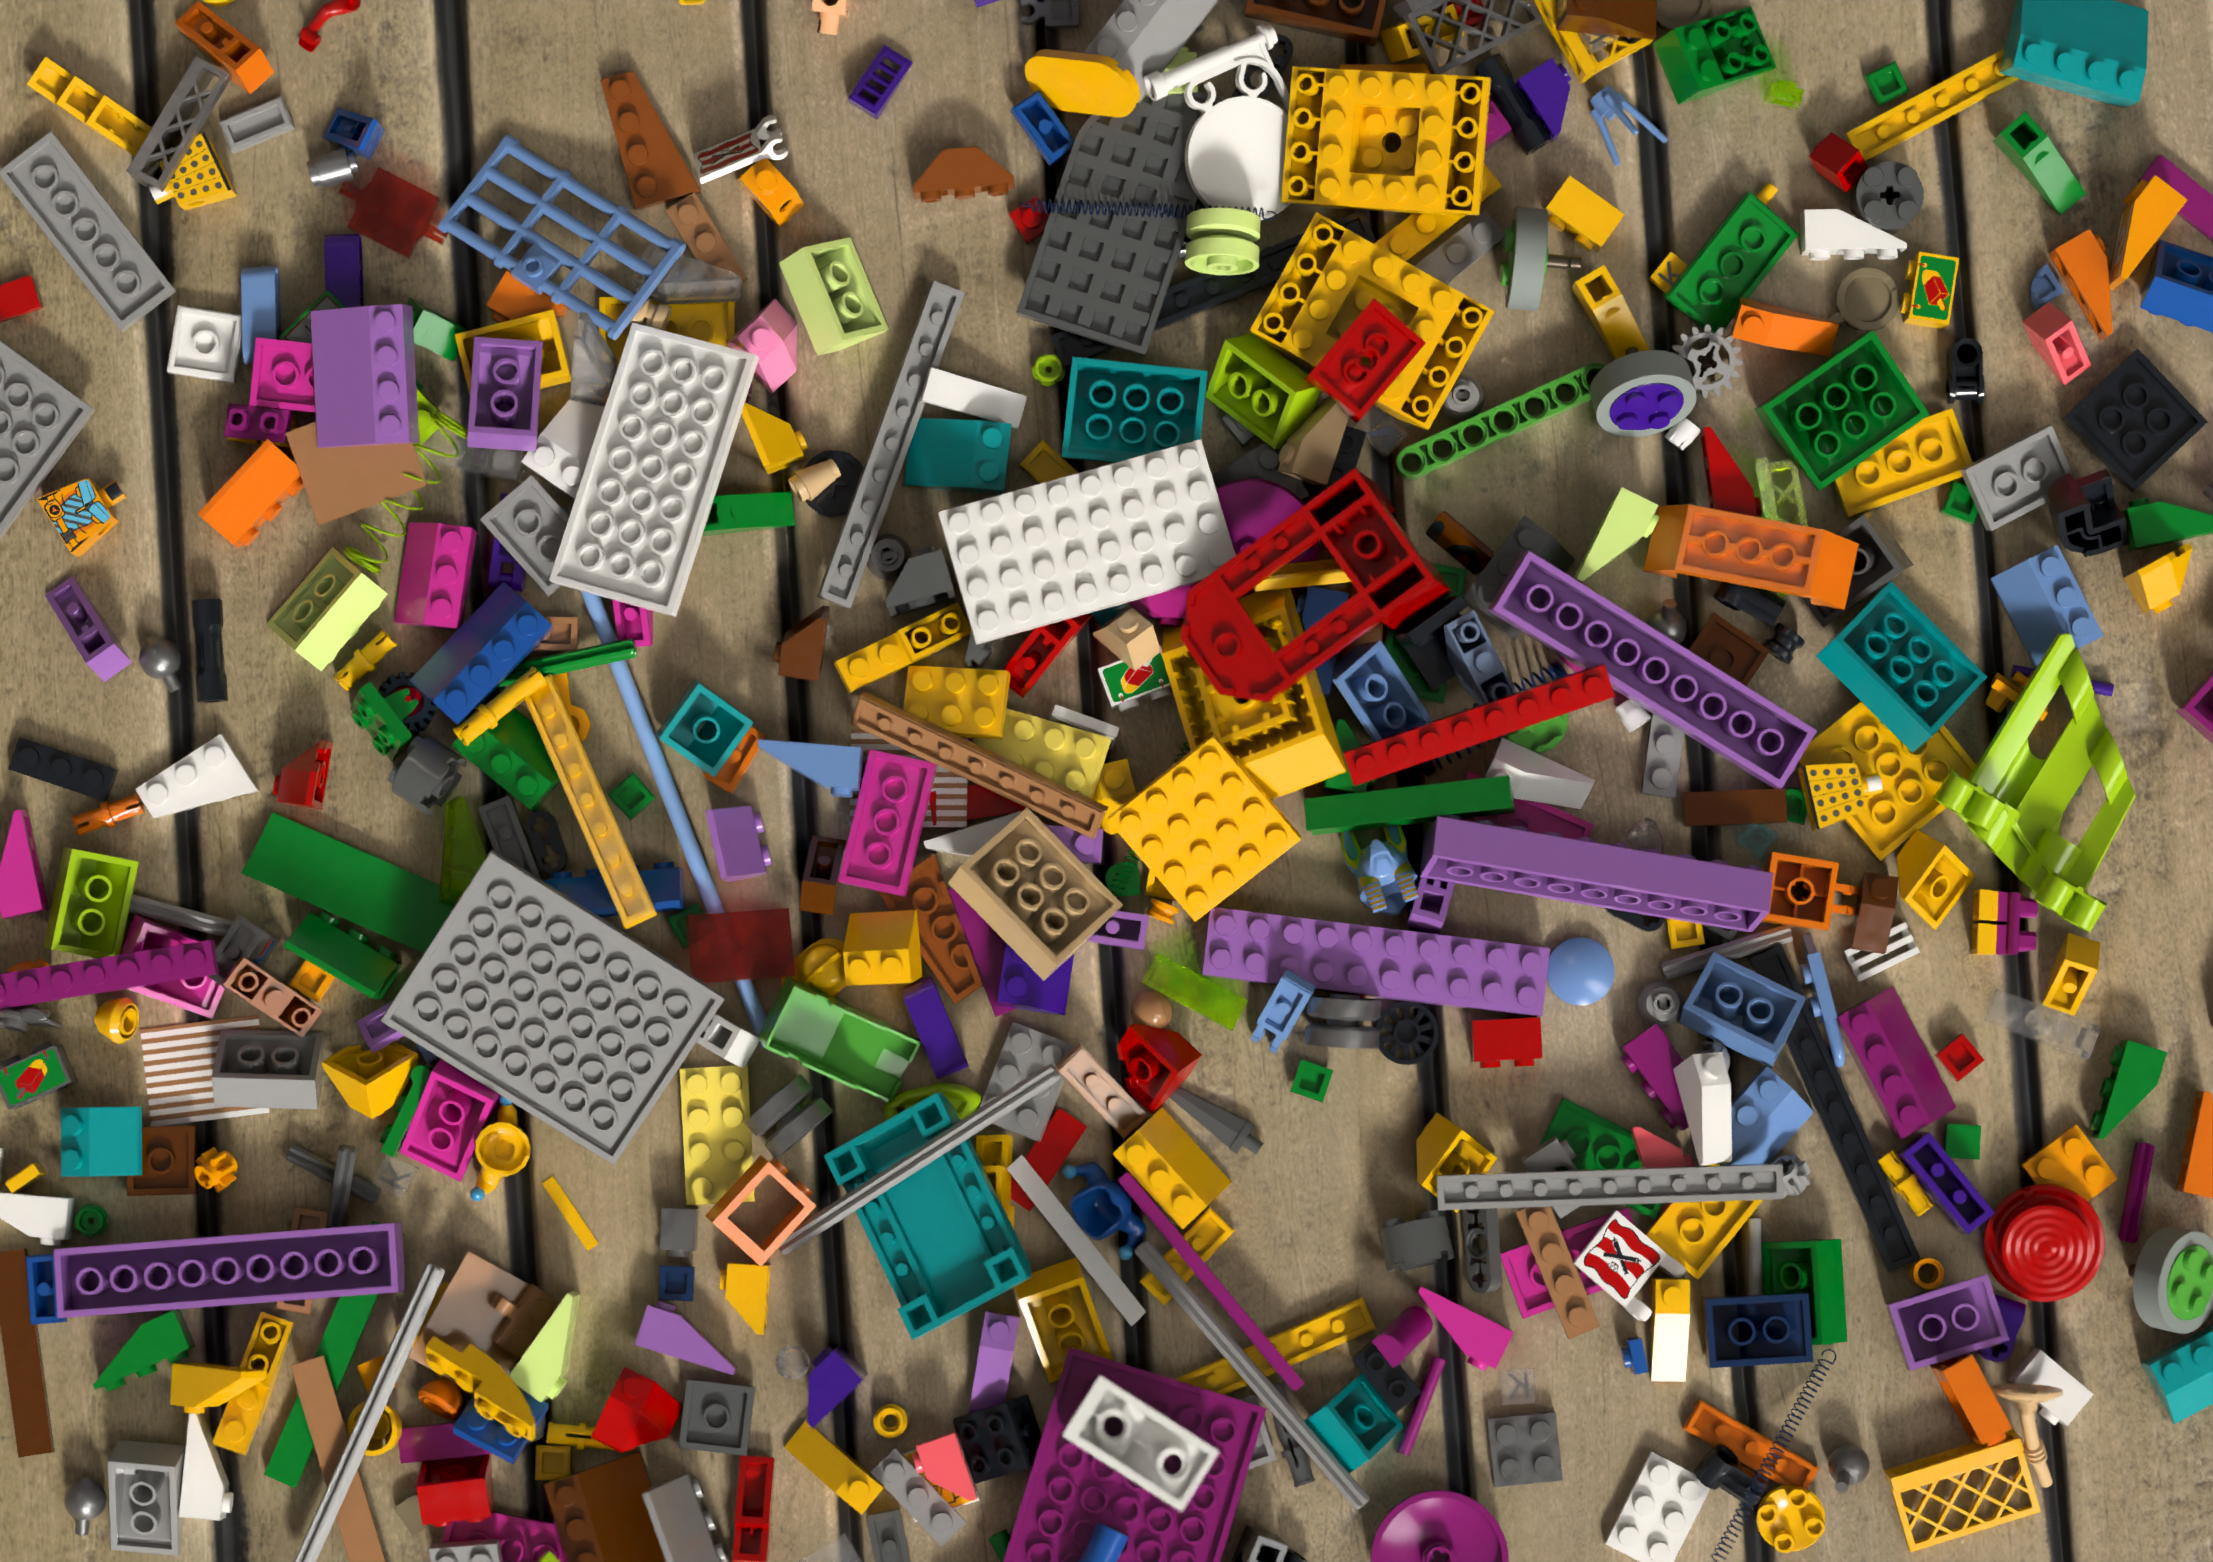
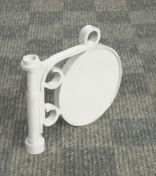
M1264 24L1257 25L1256 34L1232 45H1225L1167 72L1163 71L1160 73L1159 71H1154L1143 77L1146 92L1153 101L1166 97L1168 91H1171L1173 87L1175 89L1187 84L1184 89L1185 102L1192 109L1203 113L1189 133L1184 157L1188 181L1199 200L1207 208L1210 205L1212 208H1215L1217 205L1218 208H1222V206L1225 208L1229 206L1235 208L1237 206L1238 209H1241L1243 206L1246 211L1250 207L1253 213V209L1256 207L1257 215L1259 216V211L1262 207L1264 218H1270L1275 214L1267 211H1273L1278 214L1290 205V203L1281 202L1290 95L1268 53V50L1272 49L1273 45L1278 42L1277 34L1270 24L1266 26ZM1247 64L1258 66L1271 76L1287 113L1272 102L1257 97L1267 86L1268 79L1265 72L1258 75L1259 85L1255 90L1246 87L1244 84V74ZM1237 67L1236 87L1245 96L1229 98L1212 106L1216 98V91L1213 84L1208 82L1204 84L1208 94L1206 102L1202 104L1194 100L1192 96L1194 86ZM1261 210L1260 219H1261V220H1264L1263 217H1262V210Z

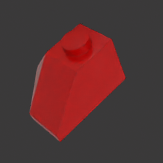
M320 740L282 768L281 775H276L273 786V795H277V802L319 810L323 809L333 748L332 742Z
M1135 1023L1129 1026L1116 1047L1119 1059L1125 1060L1128 1076L1124 1079L1128 1092L1151 1114L1156 1112L1189 1077L1202 1056L1178 1032Z
M624 1367L606 1402L591 1438L621 1453L635 1449L636 1446L667 1439L683 1406L655 1381Z

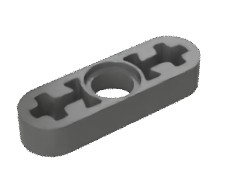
M1497 1208L1482 1209V1212H1478V1209L1463 1210L1469 1285L1477 1293L1494 1292L1502 1283ZM1484 1223V1227L1479 1228L1478 1224ZM1480 1234H1483L1487 1241V1247L1484 1252L1478 1246ZM1481 1258H1486V1262H1481ZM1483 1274L1487 1275V1280H1483Z

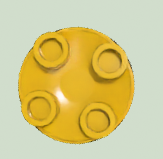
M1785 1485L1771 1490L1763 1497L1757 1509L1756 1522L1758 1530L1766 1542L1781 1553H1789L1808 1548L1819 1539L1825 1531V1511L1819 1498L1810 1490L1797 1485Z

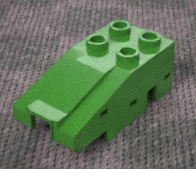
M787 976L758 1035L764 1048L787 1059L790 1056L799 1060L801 1065L855 1090L858 1088L892 1103L900 1084H903L901 1077L908 1063L913 1064L912 1060L921 1044L918 1038Z

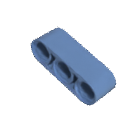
M277 266L242 267L241 270L242 351L245 364H253L256 337L281 340L279 338L281 335L280 278Z

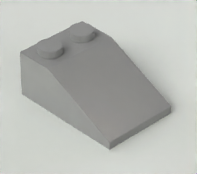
M118 1440L108 1459L111 1550L179 1556L183 1517H179L186 1446Z

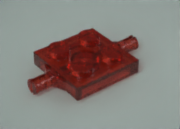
M379 167L371 182L363 190L348 183V181H344L342 184L344 188H340L339 194L356 201L355 213L347 226L350 230L410 259L417 243L424 236L440 245L445 242L443 238H447L448 232L443 233L431 224L432 215L440 201L439 197Z

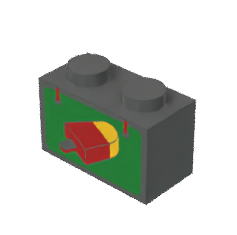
M48 1041L31 1049L33 1054L26 1058L20 1059L19 1055L0 1062V1091L8 1110L19 1109L78 1083L63 1045L55 1044L52 1046L51 1042Z

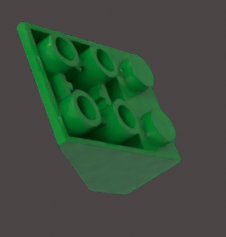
M1751 6L1675 28L1653 43L1678 105L1706 97L1777 68Z

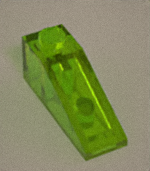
M457 796L446 805L439 902L455 905L487 858L465 797Z
M1157 953L1142 981V984L1161 992L1166 997L1229 1031L1234 1029L1248 1003V1000L1159 953Z

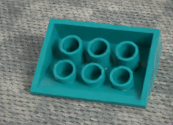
M2016 0L1999 73L2121 108L2131 106L2139 102L2146 73L2149 10L2114 0Z
M1072 357L1061 458L1117 463L1200 440L1208 371Z
M1892 581L1887 583L1816 655L1912 753L1930 739L1987 678Z

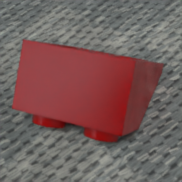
M491 1454L422 1461L416 1484L422 1525L432 1524L434 1527L449 1525L452 1521L466 1520L467 1522L475 1523L483 1521L486 1517H491L494 1504Z

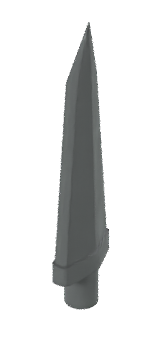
M1177 1088L1169 1097L1236 1154L1241 1146L1257 1154L1264 1144L1250 1135L1255 1126L1254 1124L1183 1088Z

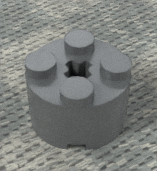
M1894 161L1875 164L1864 172L1852 189L1850 196L1852 215L1890 235L1895 234L1909 225L1920 212L1924 200L1923 186L1917 172L1911 167ZM1884 192L1888 193V196L1893 198V201L1889 205L1887 204L1886 199L1880 198Z
M417 736L407 749L409 755L402 765L397 764L388 776V781L392 783V792L429 816L434 813L430 808L434 804L441 807L456 789L462 778V775L457 771L460 765L466 767V759L432 736L425 739Z
M1432 1210L1418 1214L1419 1217L1415 1221L1406 1222L1405 1217L1385 1221V1224L1382 1225L1383 1229L1378 1232L1387 1272H1393L1395 1265H1399L1400 1271L1437 1264V1259L1442 1258L1443 1254H1445L1446 1261L1454 1258L1445 1216H1440L1438 1210Z

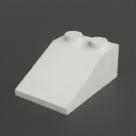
M583 383L539 435L536 452L528 451L521 461L524 466L575 500L607 399Z

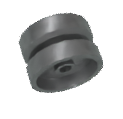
M1331 993L1329 996L1311 995L1307 1003L1306 1013L1314 1018L1327 1019V1023H1310L1305 1027V1044L1338 1048H1379L1380 1031L1373 1026L1359 1025V1021H1375L1381 1017L1380 999L1360 998V995Z
M803 1075L798 1076L787 1086H782L759 1106L760 1109L745 1122L755 1136L764 1135L774 1126L777 1127L778 1130L766 1140L765 1144L766 1149L775 1159H778L833 1111L822 1098L812 1100L804 1108L800 1106L812 1093L813 1089Z

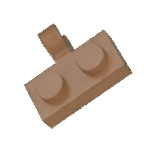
M532 1283L516 1306L499 1294H496L489 1305L508 1317L493 1341L521 1359L561 1302Z

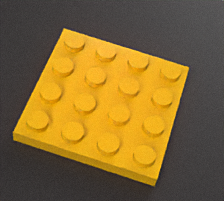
M1861 701L1815 737L1798 761L1800 766L1857 763L1860 776L1879 773L1883 792L1865 796L1867 810L1844 819L1878 862L1910 838L1916 829H1921L1946 808L1933 799L1951 769L1968 780L1977 766L1944 724L1930 739L1912 753Z
M1214 733L1109 815L1107 820L1195 922L1301 840L1300 833Z

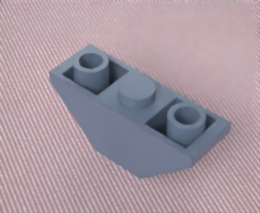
M1471 610L1444 625L1448 659L1462 687L1479 705L1517 693L1475 610Z

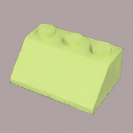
M851 237L803 247L779 262L817 356L843 350L889 330Z
M332 547L267 622V625L297 653L322 671L327 664L335 659L338 651L358 632L359 627L369 615L378 609L387 593Z

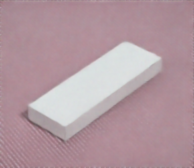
M931 367L928 370L920 401L986 421L1010 423L1012 429H1018L1027 396Z

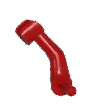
M333 0L321 6L308 26L302 28L298 44L308 52H313L321 42L322 37L317 32L323 24L333 16L357 11L361 1Z

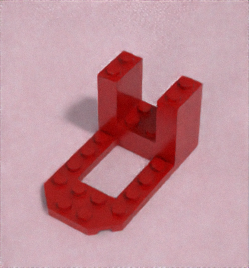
M1355 468L1188 590L1187 610L1184 624H1182L1180 639L1220 695L1269 703L1379 622L1399 632L1453 593L1434 564L1420 555L1391 514L1395 509L1378 485ZM1321 539L1358 593L1275 652L1238 599Z

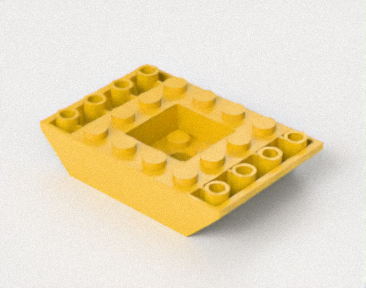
M1292 66L1281 202L1329 208L1454 216L1479 215L1491 78ZM1396 133L1401 138V146L1396 152L1390 153L1386 149L1385 142L1389 135Z
M1316 212L1250 331L1280 354L1312 371L1375 298L1425 341L1426 344L1373 406L1399 420L1429 430L1495 311ZM1362 357L1361 364L1364 366L1369 365V358Z
M1290 588L1257 591L1238 599L1275 652L1304 632ZM1184 621L1180 622V626L1164 628L1161 655L1191 751L1214 733L1270 800L1347 772L1316 669L1269 703L1249 700L1244 704H1240L1237 697L1220 695L1186 648L1180 639Z

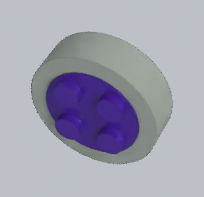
M1630 347L1626 349L1625 356L1612 361L1601 369L1594 377L1590 386V396L1599 425L1605 431L1622 437L1648 436L1673 427L1689 415L1697 399V393L1687 362L1675 353L1662 350L1639 352L1637 347Z

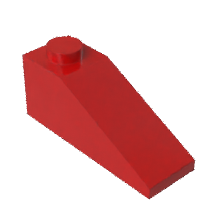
M1703 427L1700 432L1710 508L1762 517L1760 498L1754 497L1752 486L1711 427Z
M1088 613L1035 628L1002 669L1008 670L1010 673L1009 687L1020 697L1024 698L1093 614Z

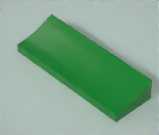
M1509 775L1304 799L1306 831L1311 830L1312 835L1434 822L1437 816L1441 817L1443 815L1469 818L1516 812Z
M274 812L271 813L257 845L241 874L422 953H425L460 896L455 891Z

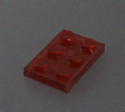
M789 908L688 915L686 917L691 974L706 984L795 976Z

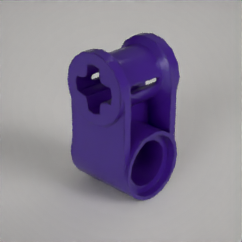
M1995 1294L2009 1340L1999 1343L2002 1345L2001 1350L1994 1351L1993 1354L1992 1349L1988 1347L1977 1351L1986 1360L2002 1362L2008 1359L2013 1351L2018 1331L2025 1316L2026 1304Z

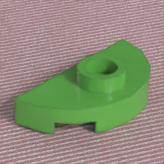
M1568 713L1511 732L1504 737L1537 754L1549 751L1562 741L1567 731Z

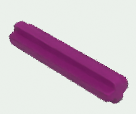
M2136 1142L2118 1236L2121 1241L2137 1243L2139 1239L2155 1150L2154 1145L2149 1143Z

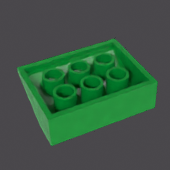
M1874 330L1862 333L1754 408L1773 438L1817 492L1930 415Z

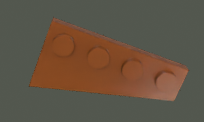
M630 71L600 79L636 211L685 198L692 193H701L634 72Z
M933 854L912 869L906 897L880 891L878 893L890 911L917 909L921 956L956 1005L982 987L983 983L935 854Z

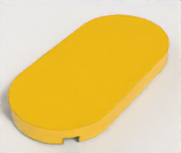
M1042 49L1035 53L1025 65L1026 80L1032 91L1035 93L1039 90L1050 107L1060 111L1125 117L1133 111L1140 100V89L1135 77L1127 69L1122 71L1117 66L1119 62L1108 56Z

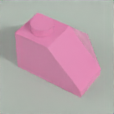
M773 299L726 344L732 349L752 353L759 357L754 375L771 394L796 372L798 324L776 299Z

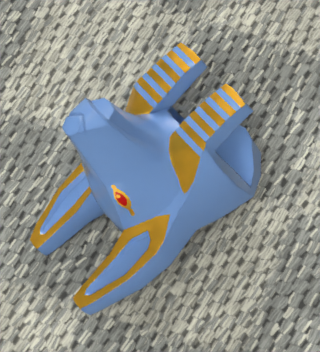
M1400 826L1382 827L1385 842H1381L1378 839L1373 840L1363 850L1358 844L1353 831L1341 832V850L1345 863L1356 878L1360 900L1367 907L1371 908L1373 913L1380 912L1390 916L1398 915L1405 910L1410 901L1419 898L1417 892L1419 878L1408 859L1407 841Z

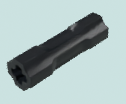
M1499 53L1477 65L1474 71L1478 77L1491 78L1490 94L1511 126L1513 135L1526 156L1548 144L1551 140L1550 135L1522 95Z
M212 598L192 600V623L195 630L197 660V702L228 701L227 676L224 671L222 600Z

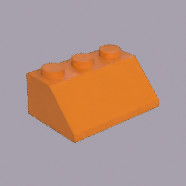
M267 439L197 514L238 549L242 545L247 547L259 535L260 532L257 529L266 520L271 522L282 511V502L289 495L291 497L296 496L304 488L296 463L278 446Z

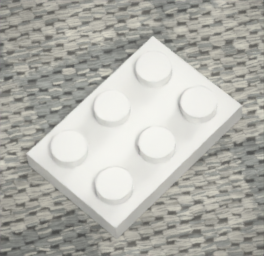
M1650 1451L1604 1543L1639 1562H1674L1710 1489L1704 1486L1694 1473Z

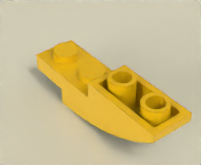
M957 602L899 629L896 633L835 661L834 665L850 694L875 681L878 682L907 668L909 665H913L971 634V627Z
M1009 1134L976 1135V1153L1014 1229L1015 1207L1010 1205L1011 1174L1007 1170L1012 1164L1013 1137Z
M264 1312L260 1313L240 1367L266 1370L267 1378L228 1401L213 1439V1445L246 1456L257 1426H260L279 1374L293 1329V1322Z
M433 1336L425 1346L428 1366L438 1374L444 1375L445 1373L455 1379L457 1384L465 1391H474V1404L481 1416L488 1420H497L505 1425L506 1430L513 1436L518 1438L523 1436L532 1442L536 1437V1421L522 1392L510 1376L488 1355L471 1343L461 1353Z

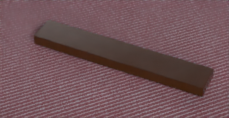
M27 1248L0 1252V1327L18 1458L55 1452L38 1325H30L26 1265Z

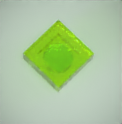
M1777 80V83L1771 82L1767 88L1764 102L1797 109L1802 103L1804 89L1796 88L1797 84L1794 82Z

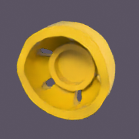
M365 1401L355 1407L349 1416L347 1423L348 1438ZM388 1403L383 1410L364 1455H381L393 1449L399 1442L402 1435L401 1418L396 1409Z

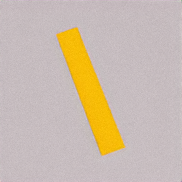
M552 1176L542 1183L586 1250L589 1251L598 1245V1241L555 1178Z

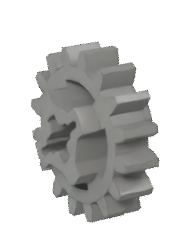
M1705 324L1703 332L1699 333L1698 329L1693 326L1691 327L1692 336L1688 337L1681 333L1679 337L1683 342L1682 345L1672 344L1671 348L1678 352L1677 355L1691 362L1695 390H1701L1702 398H1707L1709 390H1712L1716 396L1721 395L1720 386L1724 385L1728 389L1732 388V384L1729 381L1731 376L1735 378L1740 377V374L1734 368L1735 365L1743 364V360L1735 358V354L1741 351V347H1731L1730 343L1734 338L1732 335L1723 338V328L1718 327L1714 333H1711L1710 325ZM1709 338L1704 347L1696 350L1689 347L1696 340ZM1721 344L1727 352L1728 364L1722 362L1718 351ZM1709 351L1711 353L1710 359L1714 361V365L1712 367L1706 366L1704 371H1701V363L1697 361L1698 356H1705ZM1714 373L1723 375L1713 383L1703 384L1708 375Z

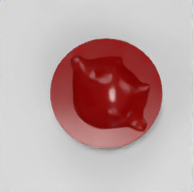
M2034 1184L2020 1188L2006 1196L1993 1210L1995 1213L1987 1221L1983 1238L1987 1264L1997 1281L2008 1291L2021 1298L2037 1302H2051L2070 1297L2083 1289L2093 1279L2102 1263L2105 1237L2101 1221L2093 1207L2082 1196L2066 1187L2054 1184Z

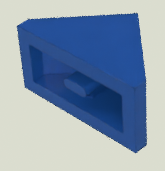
M337 107L323 138L371 160L385 130L374 118Z

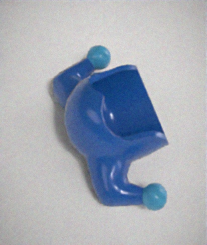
M1089 1162L1079 1166L1066 1165L1062 1171L1065 1178L1072 1179L1077 1175L1084 1176L1087 1179V1186L1077 1192L1070 1200V1207L1078 1225L1090 1238L1096 1241L1103 1240L1118 1230L1127 1233V1243L1120 1247L1118 1255L1122 1260H1129L1132 1257L1133 1249L1144 1237L1147 1227L1132 1211L1128 1192L1122 1185L1110 1180L1103 1168L1096 1162Z

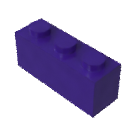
M1922 1132L1897 1152L1901 1160L1918 1177V1181L1962 1234H1970L1995 1213L1930 1132Z

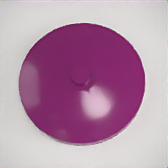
M1239 479L1216 488L1235 555L1239 554L1305 505L1288 488L1264 479ZM1320 540L1288 563L1319 561ZM1307 586L1290 588L1294 600ZM1251 589L1249 592H1247L1246 594H1244L1242 597L1247 596V595L1252 594V593L1257 592V591H1254V589Z
M1429 1490L1405 1498L1385 1515L1373 1538L1370 1562H1509V1554L1501 1527L1484 1506L1458 1492Z

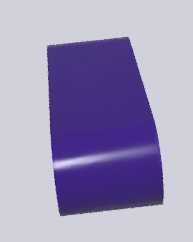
M325 235V291L329 289L346 308L364 306L361 235Z
M930 975L900 988L937 1080L969 1067L932 976Z

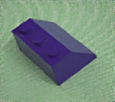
M1006 943L997 1006L1065 1016L1074 954L1043 981Z
M841 1345L834 1350L828 1346L810 1363L815 1368L809 1373L808 1425L812 1429L868 1375Z

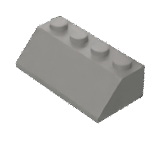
M1124 0L1084 53L1111 57L1119 62L1117 66L1122 71L1125 69L1130 71L1140 89V100L1138 102L1140 103L1147 94L1143 77L1154 71H1159L1160 73L1165 71L1218 0Z

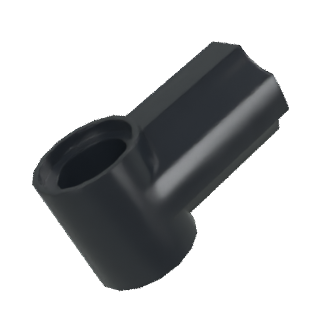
M1722 581L1713 595V598L1721 604L1736 611L1742 610L1770 627L1774 625L1786 603V600L1769 590Z
M1716 1444L1694 1469L1697 1479L1704 1486L1713 1490L1720 1487L1741 1502H1743L1742 1498H1747L1745 1492H1750L1748 1487L1752 1486L1751 1481H1756L1754 1476L1757 1475L1740 1464L1736 1454L1722 1444ZM1756 1477V1479L1759 1482L1765 1484L1766 1487L1755 1482H1753V1485L1761 1489L1763 1492H1760L1754 1488H1749L1754 1494L1760 1496V1498H1757L1752 1494H1746L1750 1499L1756 1501L1757 1503L1761 1500L1765 1490L1767 1489L1768 1481L1764 1480L1761 1477ZM1743 1499L1750 1506L1756 1505L1750 1500Z

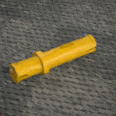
M532 666L525 674L506 687L486 705L480 704L475 708L476 712L453 729L460 741L464 739L463 744L468 746L488 728L494 729L498 726V720L538 688L546 684L543 675L539 671L536 673L537 669Z

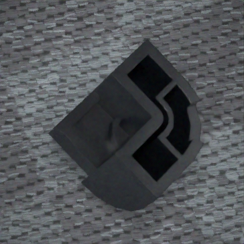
M2106 469L2076 480L2072 478L2070 473H2067L2057 478L2050 485L2047 496L2054 531L2065 549L2082 553L2084 557H2088L2129 544L2126 518L2115 503L2111 475Z

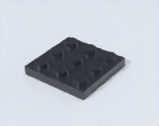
M2138 348L2062 418L2131 492H2134L2208 422Z

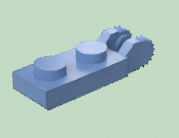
M1287 969L1257 1020L1258 1026L1250 1039L1257 1043L1262 1039L1266 1029L1271 1031L1276 1036H1274L1270 1043L1269 1051L1275 1054L1283 1040H1286L1316 986Z

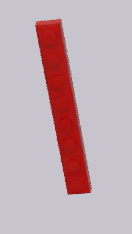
M1602 663L1342 753L1352 783L1356 786L1615 697L1605 664Z

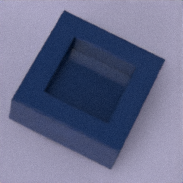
M660 1265L658 1300L694 1301L695 1267Z

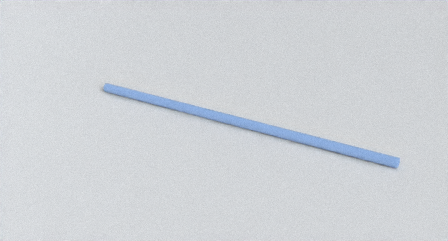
M566 507L561 508L568 515ZM580 591L601 644L618 641L601 596ZM626 660L609 663L755 1036L758 1037L767 1017ZM759 1041L760 1048H764L761 1042Z

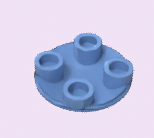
M1583 937L1572 938L1562 942L1552 951L1549 957L1547 980L1552 991L1559 999L1573 1005L1592 1004L1604 997L1611 988L1615 973L1614 963L1606 948L1597 941Z

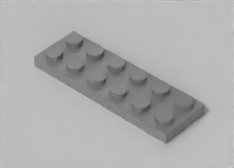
M52 131L0 170L1 178L122 332L126 331L176 292L175 288Z

